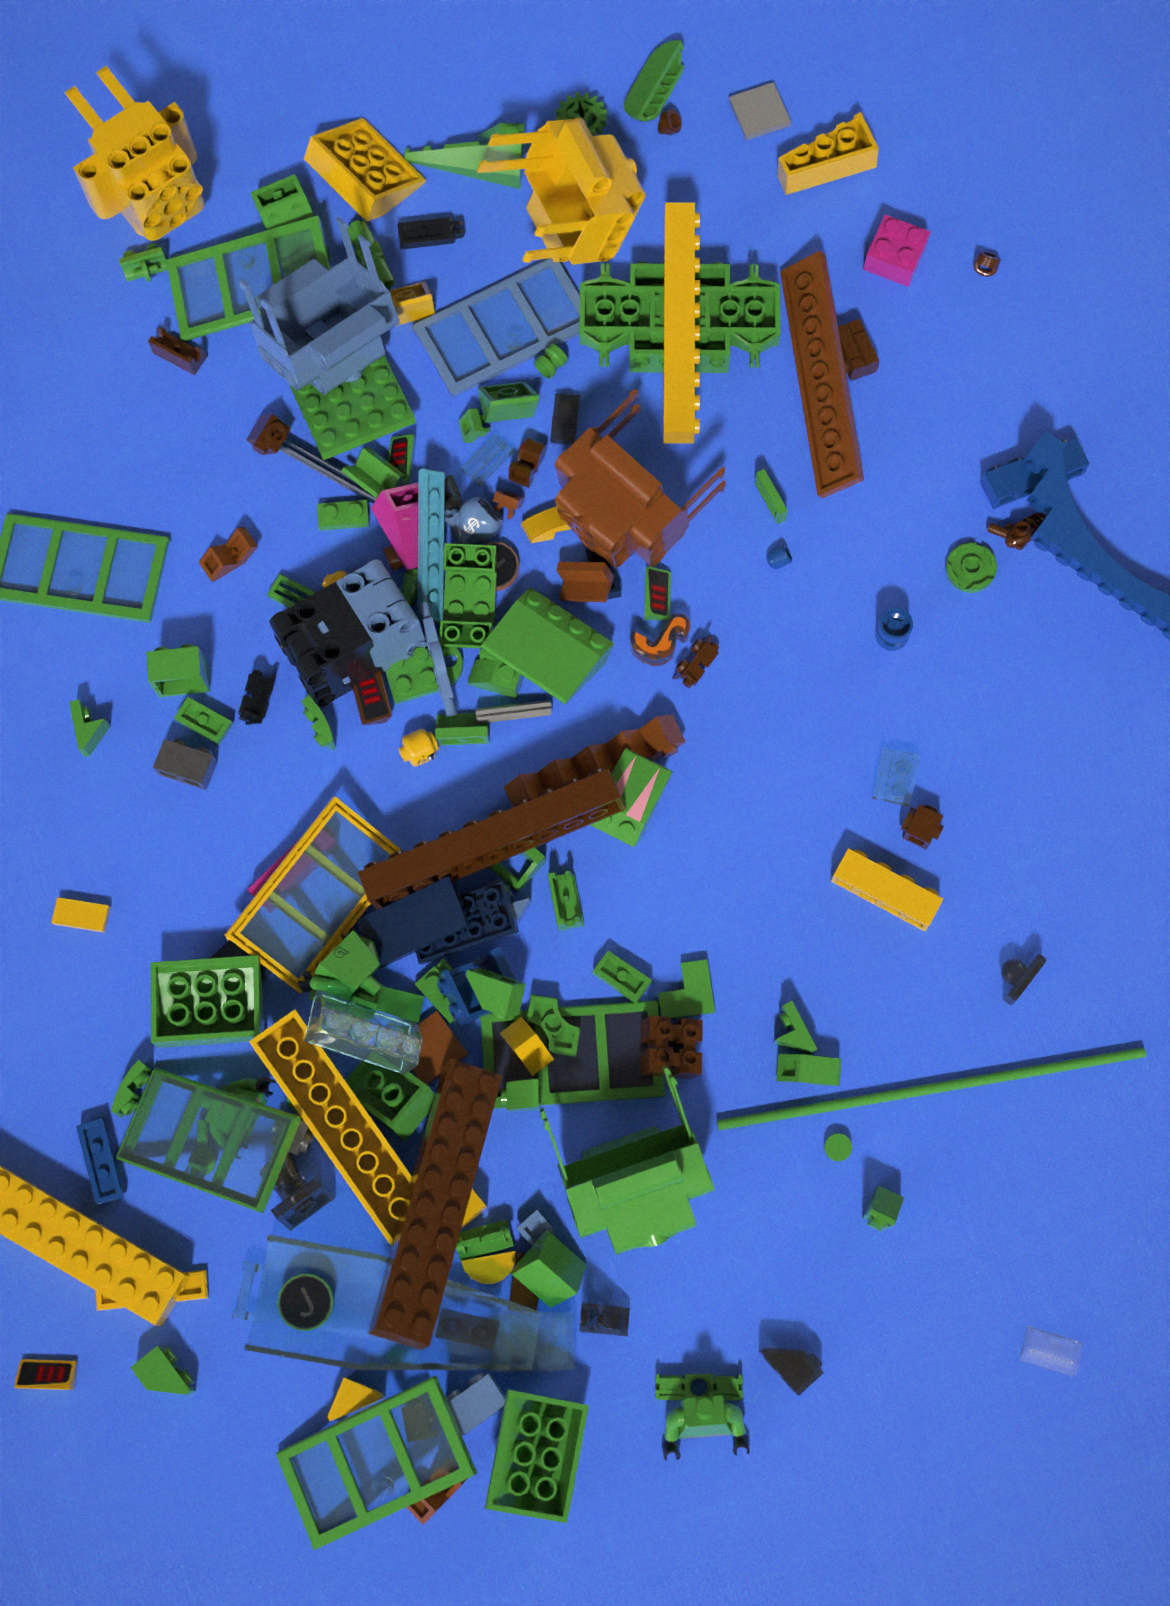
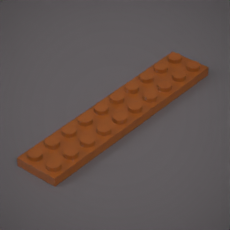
M819 250L781 270L780 275L817 496L825 498L864 481V474L825 253Z

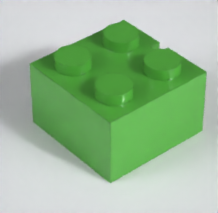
M184 644L180 648L158 647L154 651L146 652L148 682L159 698L210 692L208 662L199 646Z

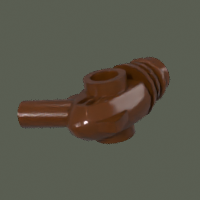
M1040 512L1033 513L1015 525L1008 523L1005 527L990 523L987 532L1005 538L1007 547L1022 550L1032 541L1030 539L1046 516Z

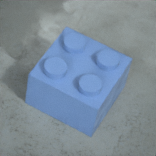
M479 1373L467 1382L469 1388L461 1392L460 1389H457L446 1397L462 1437L504 1408L506 1395L492 1374L485 1376L483 1373Z

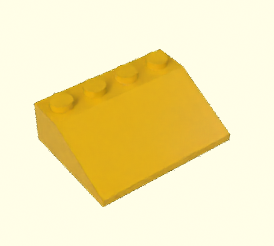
M364 118L311 136L304 160L366 222L388 213L425 184L426 181Z

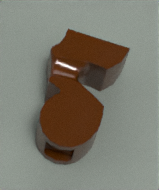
M527 437L519 449L517 462L513 461L509 465L508 480L530 488L534 480L533 476L538 472L539 465L545 457L547 444Z

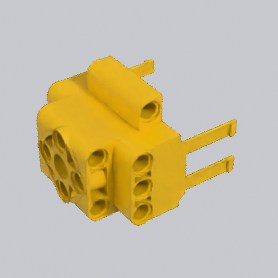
M105 66L98 70L96 74L124 108L123 111L105 122L101 120L76 86L64 92L93 129L92 137L88 139L93 155L74 166L73 169L90 207L99 218L110 219L121 212L137 234L144 236L147 240L156 241L200 213L205 206L202 196L203 187L197 181L192 165L197 160V152L184 114L175 102L159 112L149 100L145 103L135 102L110 69Z
M582 118L546 121V124L539 128L537 132L504 135L495 133L491 136L488 143L489 146L532 143L524 159L491 162L483 160L477 169L478 173L525 169L524 174L533 189L526 209L536 227L534 235L542 238L547 249L526 251L522 259L523 262L531 263L532 260L552 258L553 262L570 261L572 265L606 262L615 257L646 197L637 179L635 161L624 155L615 136L610 134L592 136Z

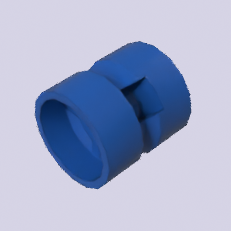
M897 607L883 612L876 629L875 637L877 643L888 651H896L903 648L913 629L912 616L908 611Z

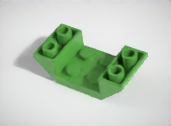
M445 543L443 564L445 591L443 621L440 620V646L483 649L481 648L482 643L495 627L497 547L495 545Z

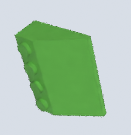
M530 587L515 601L482 643L481 648L566 705L606 664L614 643Z
M259 955L150 962L151 1043L157 1048L249 1042L265 1030Z
M507 1389L484 1509L567 1523L589 1405Z

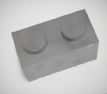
M164 739L153 765L155 772L160 776L207 790L217 765L212 751L203 747H197V749L187 747L188 744L178 739H173V741Z

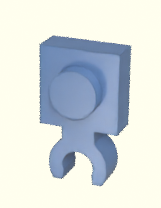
M537 1209L516 1226V1229L531 1246L546 1229L551 1234L555 1231Z

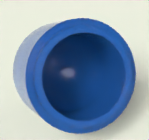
M782 544L767 553V563L773 569H780L792 563V556L786 545Z

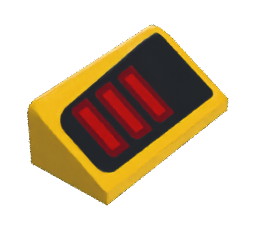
M20 1359L14 1388L75 1390L77 1361Z

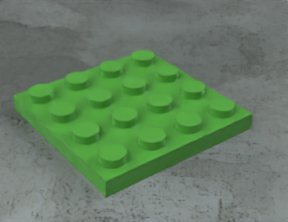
M385 355L364 368L362 376L358 380L344 382L326 395H323L310 383L299 391L289 384L323 460L417 423Z

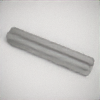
M549 700L478 708L475 711V716L479 724L548 716L552 714V704Z

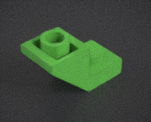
M778 1054L776 1081L807 1083L817 1086H840L842 1059L802 1054Z

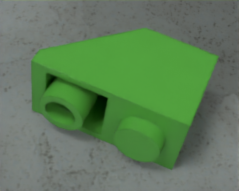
M878 1185L875 1187L862 1217L868 1220L866 1225L881 1232L883 1229L888 1230L892 1228L897 1221L904 1197Z
M157 1345L130 1367L148 1391L192 1395L196 1391L192 1386L195 1383L194 1379L187 1370H180L175 1363L178 1361V1358L170 1347L165 1349L164 1346Z

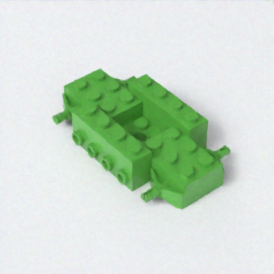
M647 262L630 263V283L611 278V265L606 263L605 272V263L601 264L599 278L580 283V345H586L599 352L600 367H603V358H605V367L610 365L609 353L624 345H629V372L664 373V262L661 264H649ZM721 262L700 264V273H695V280H700V295H695V303H700V318H695V326H700V341H695V349H700V364H695V372L728 373L730 346H735L749 353V367L754 368L755 359V368L760 367V353L779 345L781 334L780 284L761 279L759 277V265L755 264V273L753 272V264L749 265L748 279L730 284V264H723Z

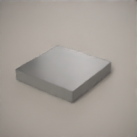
M774 82L729 97V104L745 141L790 127L791 120Z

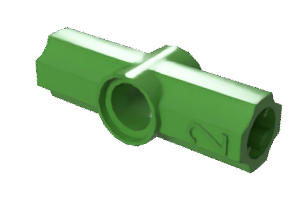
M365 220L351 222L347 231L355 248L358 262L368 270L358 236L362 235L371 243L369 248L378 278L383 282L386 289L390 290L395 285V281L386 264V258L379 242H375Z

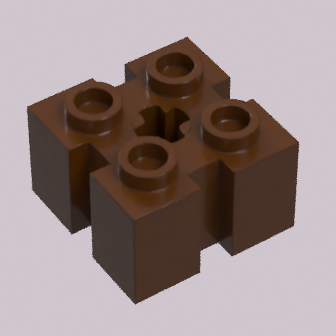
M649 1016L641 1021V1043H647V1050L640 1054V1075L662 1077L665 1075L662 1068L663 1065H666L674 1078L694 1079L701 1075L702 1052H696V1045L702 1042L703 1020L682 1018L671 1024V1017ZM669 1043L674 1047V1052L673 1048L668 1046Z

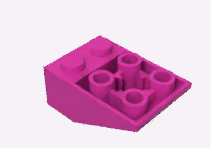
M418 483L382 490L372 505L371 510L405 569L418 568Z

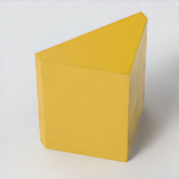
M426 281L389 290L400 321L397 325L424 319L435 314L432 295Z

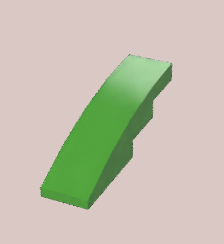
M382 987L373 997V1003L379 1005L375 1015L419 1023L424 996ZM362 988L353 995L357 998L359 993L369 996ZM313 989L310 991L308 1000L348 1009L352 997Z

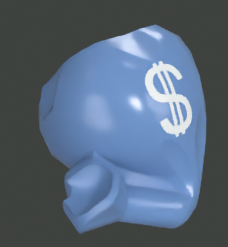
M482 497L466 500L461 505L460 510L455 508L452 510L447 509L444 512V520L448 523L453 541L456 544L474 545L488 541L500 531L503 521L500 513Z

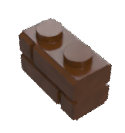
M857 319L848 324L838 326L845 371L849 379L853 381L878 371L880 360L861 320Z

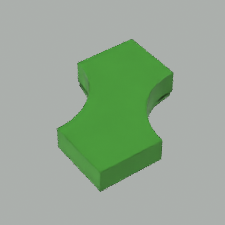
M531 994L527 1023L538 1026L546 1034L549 1041V1053L576 1056L580 1028L570 1025L562 1018L558 1010L557 998Z

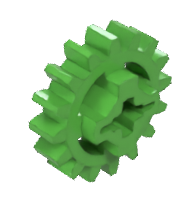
M576 92L575 98L567 95V102H559L560 108L556 109L555 120L583 118L592 136H596V133L603 134V127H607V109H604L603 101L597 103L596 95L589 98L588 92H586L584 97H580L579 92Z

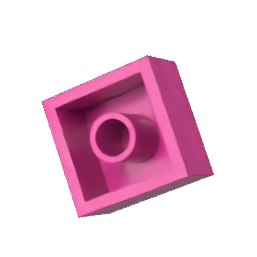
M884 215L866 255L863 270L909 287L925 252L931 232Z

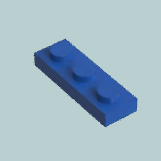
M99 1118L77 1125L76 1128L95 1204L100 1206L125 1198L105 1119Z

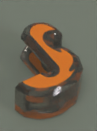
M681 613L672 614L654 643L641 634L631 631L629 645L632 654L642 663L651 666L665 665L672 660L675 654L676 640H680L681 643L687 641L691 626L689 619Z

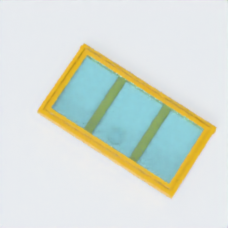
M333 796L224 936L250 956L259 955L260 964L301 994L303 991H301L297 981H306L302 974L305 971H309L312 977H314L318 965L341 943V935L344 934L346 936L349 929L355 925L371 904L368 902L358 871L363 870L364 866L370 862H383L389 859L388 856L392 853L403 850L340 801L338 797Z

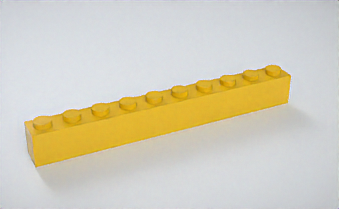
M665 203L663 443L694 444L695 434L700 433V419L695 418V411L700 410V395H695V387H700V372H695V364H700V349H695V341H700V326H695V318H700V303H695V295H700V280H695V273H700V257H695V250H700V235H695V228H700V213H695V203Z

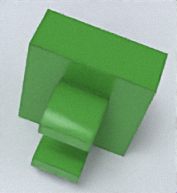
M469 408L458 420L464 443H473L478 437H484L490 431L489 428H483L484 416L479 415L478 409Z

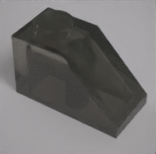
M763 1348L759 1351L761 1356L796 1396H800L824 1373L820 1369L823 1365L822 1362L812 1351L809 1354L801 1350Z

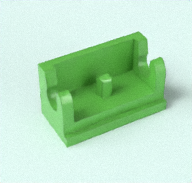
M569 870L565 871V874L557 875L555 872L548 873L558 931L584 926L574 874L572 875Z

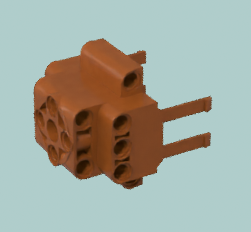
M636 389L629 392V397L598 428L589 427L567 450L561 453L554 465L559 484L563 486L555 498L560 519L573 530L587 548L603 557L615 569L620 567L634 552L651 567L657 565L665 554L685 535L689 522L720 491L723 492L726 487V481L723 480L688 515L687 510L719 478L722 479L724 477L725 468L722 466L682 508L678 507L663 493L662 483L613 440L641 411L639 404L632 406V411L608 435L606 434L603 438L599 436L639 396Z

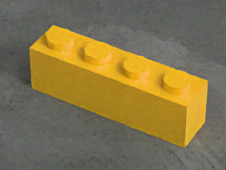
M848 848L831 882L926 932L943 901V898L939 897V893L930 887L922 888L918 886L913 878L905 874L900 876L892 872V868L883 862L878 861L875 863L868 859L867 854L858 849L851 850Z

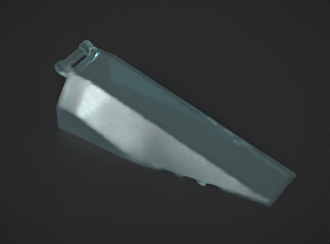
M268 1235L265 1265L244 1261L242 1263L241 1270H244L237 1306L236 1309H233L231 1318L253 1321L244 1350L355 1370H532L542 1312L448 1279L430 1346L419 1350L368 1334L389 1257ZM256 1272L262 1273L255 1313L247 1312ZM301 1274L316 1275L324 1279L331 1287L334 1296L333 1311L328 1321L321 1327L310 1331L296 1330L288 1326L280 1317L277 1306L278 1295L283 1285L292 1277Z

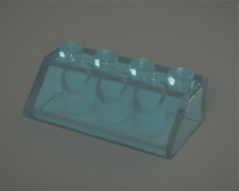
M317 989L304 1041L398 1073L406 1074L418 1065L423 1039L417 1023L379 1010L376 1011Z

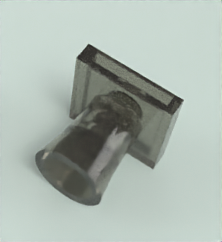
M293 1153L287 1154L273 1189L282 1199V1202L271 1209V1212L289 1231H292L335 1199V1197L317 1176L307 1182ZM270 1162L261 1171L260 1176L263 1179L266 1175Z

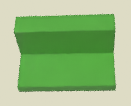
M369 447L362 449L355 465L343 467L342 469L345 475L376 499L382 490L400 487L405 477V474Z
M475 713L457 714L446 717V714L436 715L437 728H435V739L438 746L489 744V723H477Z

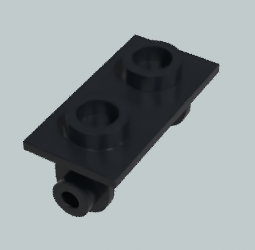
M253 670L248 675L245 691L252 694V697L244 695L238 710L239 719L246 721L245 725L262 724L267 713L266 707L269 696L273 691L275 675L262 676L263 672L259 670Z

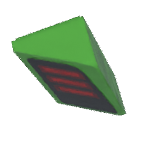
M413 434L390 439L388 462L405 474L400 486L411 484L416 443Z
M646 567L644 620L670 621V571Z

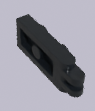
M445 217L397 223L400 250L453 244L456 241L455 239L465 236L463 221H453V218Z

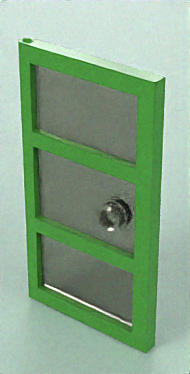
M658 1000L638 1001L637 1004L634 1002L558 1007L560 1015L567 1023L580 1028L577 1055L569 1056L550 1053L554 1060L534 1076L530 1074L500 1034V1032L520 1017L527 1022L528 1009L520 1010L519 1015L508 1016V1019L495 1018L492 1016V1013L479 1018L482 1031L484 1070L502 1075L494 1109L507 1108V1105H502L501 1089H506V1082L538 1079L540 1082L541 1106L665 1097L664 1075L662 1077L640 1075V1054L647 1050V1043H641V1021L649 1016H659L658 1008L660 1005ZM527 1023L549 1051V1041L543 1030L534 1024Z

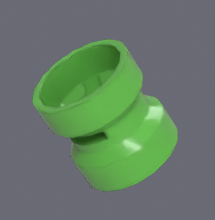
M550 344L545 349V354L538 356L533 363L544 377L551 379L557 373V369L563 367L568 362V358L558 346Z

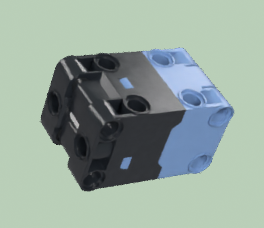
M378 559L368 562L358 570L299 601L288 609L276 613L269 621L278 645L290 664L296 667L300 681L318 707L329 705L335 699L353 690V687L379 671L383 673L389 670L391 665L401 659L406 660L413 656V651L416 648H425L427 644L419 619L381 560Z

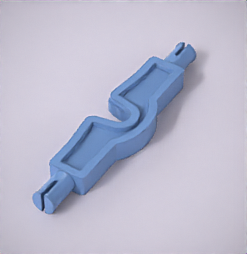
M423 602L417 606L422 620L421 624L429 655L433 660V670L438 689L445 707L446 717L457 715L442 649L433 618L430 614L428 602Z

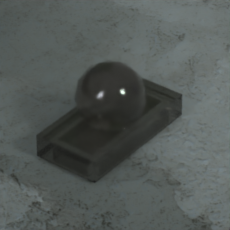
M1038 954L1028 967H1026L1023 961L1014 958L1008 959L1003 963L1001 967L1002 978L1005 982L1013 984V987L1003 998L1006 1003L1013 1005L1046 963V958Z

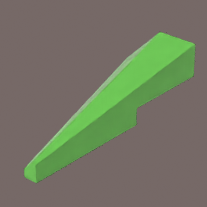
M476 141L445 144L443 149L432 150L431 146H424L423 151H411L409 148H405L404 159L409 163L521 189L523 169L478 173L477 169L483 160L491 162L522 159L523 144L489 146Z

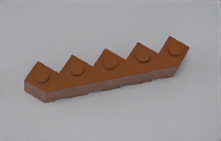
M673 715L656 716L640 729L621 731L604 744L588 745L572 758L556 759L538 772L519 774L506 784L504 789L513 807L520 800L528 799L530 801L537 798L538 794L542 791L564 787L563 784L571 779L581 780L586 778L595 769L603 768L605 770L609 768L612 774L625 748L651 761H655L659 758H667L678 752L677 748L686 741Z

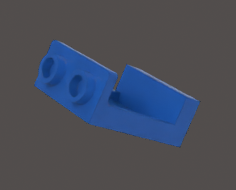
M500 947L490 950L487 956L450 971L445 969L440 973L437 981L439 991L443 996L446 995L450 1003V1014L454 1020H458L460 1026L492 1013L482 1009L466 977L467 970L482 968L516 980Z

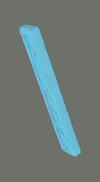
M423 468L419 470L417 605L428 602L434 624L439 625L440 620L443 621L445 472ZM417 606V618L419 619V622L421 623L422 620H421L419 608H418V606Z

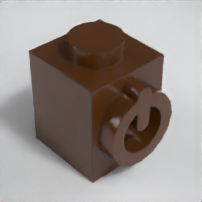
M273 414L261 415L246 440L253 445V450L261 455L276 454L286 440L291 428Z
M919 804L917 809L911 807L901 827V830L905 831L903 839L927 850L932 839L938 840L944 828V825L940 824L943 815L938 814L939 811L929 805L922 806Z

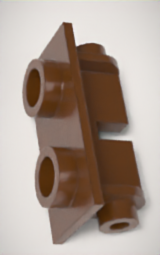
M711 636L698 638L693 642L690 647L691 653L676 665L675 670L677 672L672 677L673 679L683 678L682 684L687 688L697 684L705 673V670L699 664L702 663L707 668L719 654L718 649L720 647L714 642L709 643L712 639Z

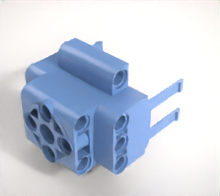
M339 217L336 218L348 258L328 270L313 259L257 295V305L250 286L243 279L239 281V286L245 293L254 317L249 324L257 343L259 354L275 372L297 391L310 383L319 392L326 395L344 382L358 380L362 376L364 368L385 355L381 335L400 322L390 291L386 289L383 282L378 278L369 248L371 243L362 235L358 236L367 270L356 260L347 231L349 226Z

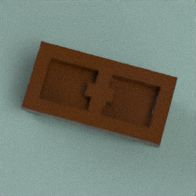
M158 327V338L156 339L151 336L148 340L153 354L195 376L208 355L204 353L203 349L195 348L168 334L164 328Z

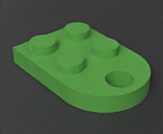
M427 644L425 648H416L413 651V656L406 660L401 659L391 665L389 670L385 671L395 704L439 692L433 670V660L429 655ZM441 647L444 658L446 656H454L457 659L453 667H446L450 686L452 687L460 679L463 672L462 656L456 647Z

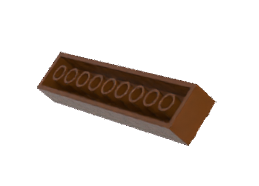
M603 768L595 769L588 774V777L581 780L571 779L563 784L564 787L557 790L548 789L542 791L533 800H520L513 805V808L506 811L496 810L488 815L489 818L482 821L473 820L463 825L464 828L458 831H445L438 836V839L431 842L427 840L421 841L413 846L414 849L407 852L398 851L388 856L389 859L383 862L374 861L366 864L363 870L358 871V875L368 902L379 910L448 876L452 877L454 881L625 811L626 808L609 768L605 770Z
M450 1059L443 1066L368 1334L419 1350L430 1346L502 1075L454 1059Z

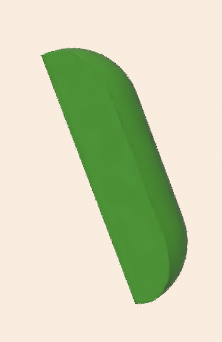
M673 40L661 45L650 55L624 102L625 112L634 120L640 122L655 120L662 111L684 70L685 65H681V50H684L681 40Z

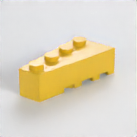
M859 112L854 115V118L847 123L843 121L836 125L835 130L826 135L822 133L816 136L815 141L808 145L804 143L778 158L777 177L785 195L877 167L879 148L862 113Z

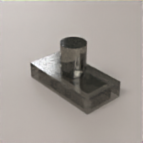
M555 393L551 443L572 445L576 441L580 395Z

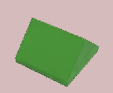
M526 381L477 387L485 423L534 416L539 402V395Z
M546 1229L510 1273L547 1306L552 1308L578 1294L586 1264Z

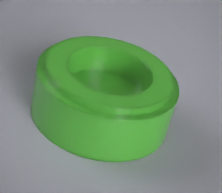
M836 1133L825 1141L824 1152L830 1160L841 1162L850 1156L852 1143L844 1134Z

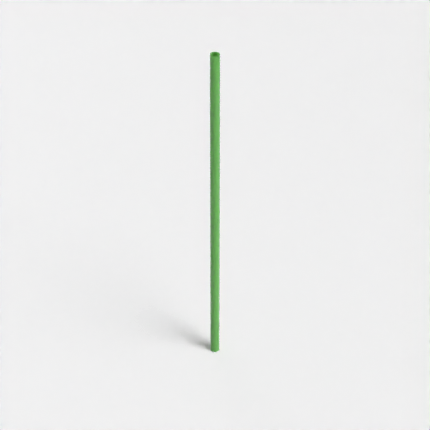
M1144 1047L719 1119L716 1120L718 1131L1145 1058L1146 1051Z

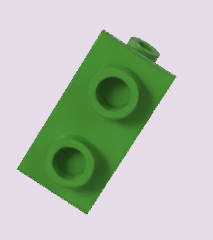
M507 1219L460 1232L456 1246L460 1261L513 1247Z

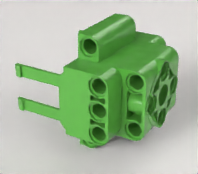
M663 1065L662 1068L681 1125L661 1132L655 1125L581 1151L582 1159L563 1166L544 1108H540L541 1120H544L545 1131L548 1130L559 1162L557 1164L558 1171L580 1238L607 1230L616 1255L635 1248L658 1246L677 1233L697 1227L689 1200L715 1191L695 1134L687 1122L675 1086L678 1083L666 1065Z

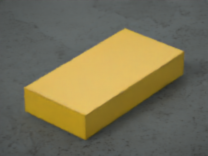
M57 897L51 923L53 925L105 933L111 907L109 905Z

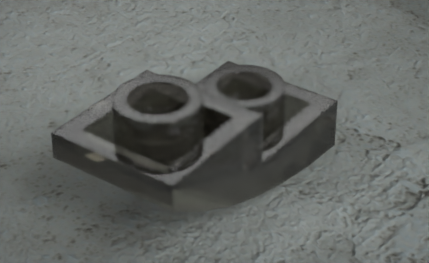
M441 1309L435 1337L493 1350L500 1321Z

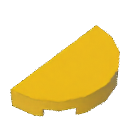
M516 1251L468 1259L461 1262L464 1271L473 1280L481 1284H495L503 1281L512 1271L516 1263Z

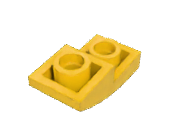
M557 507L537 513L521 523V527L530 543L553 540L556 532L571 530L560 519Z

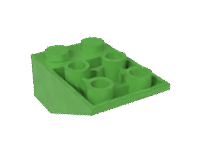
M295 174L250 192L254 207L265 230L314 217ZM311 231L275 242L281 264L314 245Z

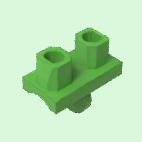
M155 243L147 245L145 251L140 253L132 250L123 252V258H119L127 282L145 277L146 282L152 281L150 275L168 270L162 247H158Z

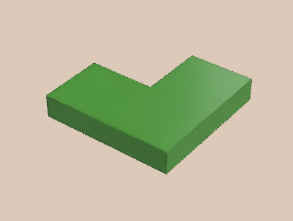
M707 959L681 963L684 989L658 993L661 1017L678 1019L714 1014L715 1007Z

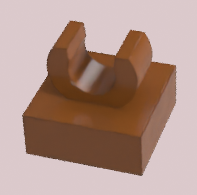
M501 489L495 492L493 502L499 503L495 507L499 513H501L502 507H506L509 511L507 519H511L515 515V510L522 507L525 498Z

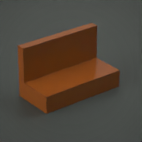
M558 562L556 571L563 579L559 596L560 601L607 602L614 575L605 562Z

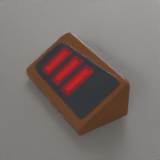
M381 671L353 687L362 725L386 723L392 717Z

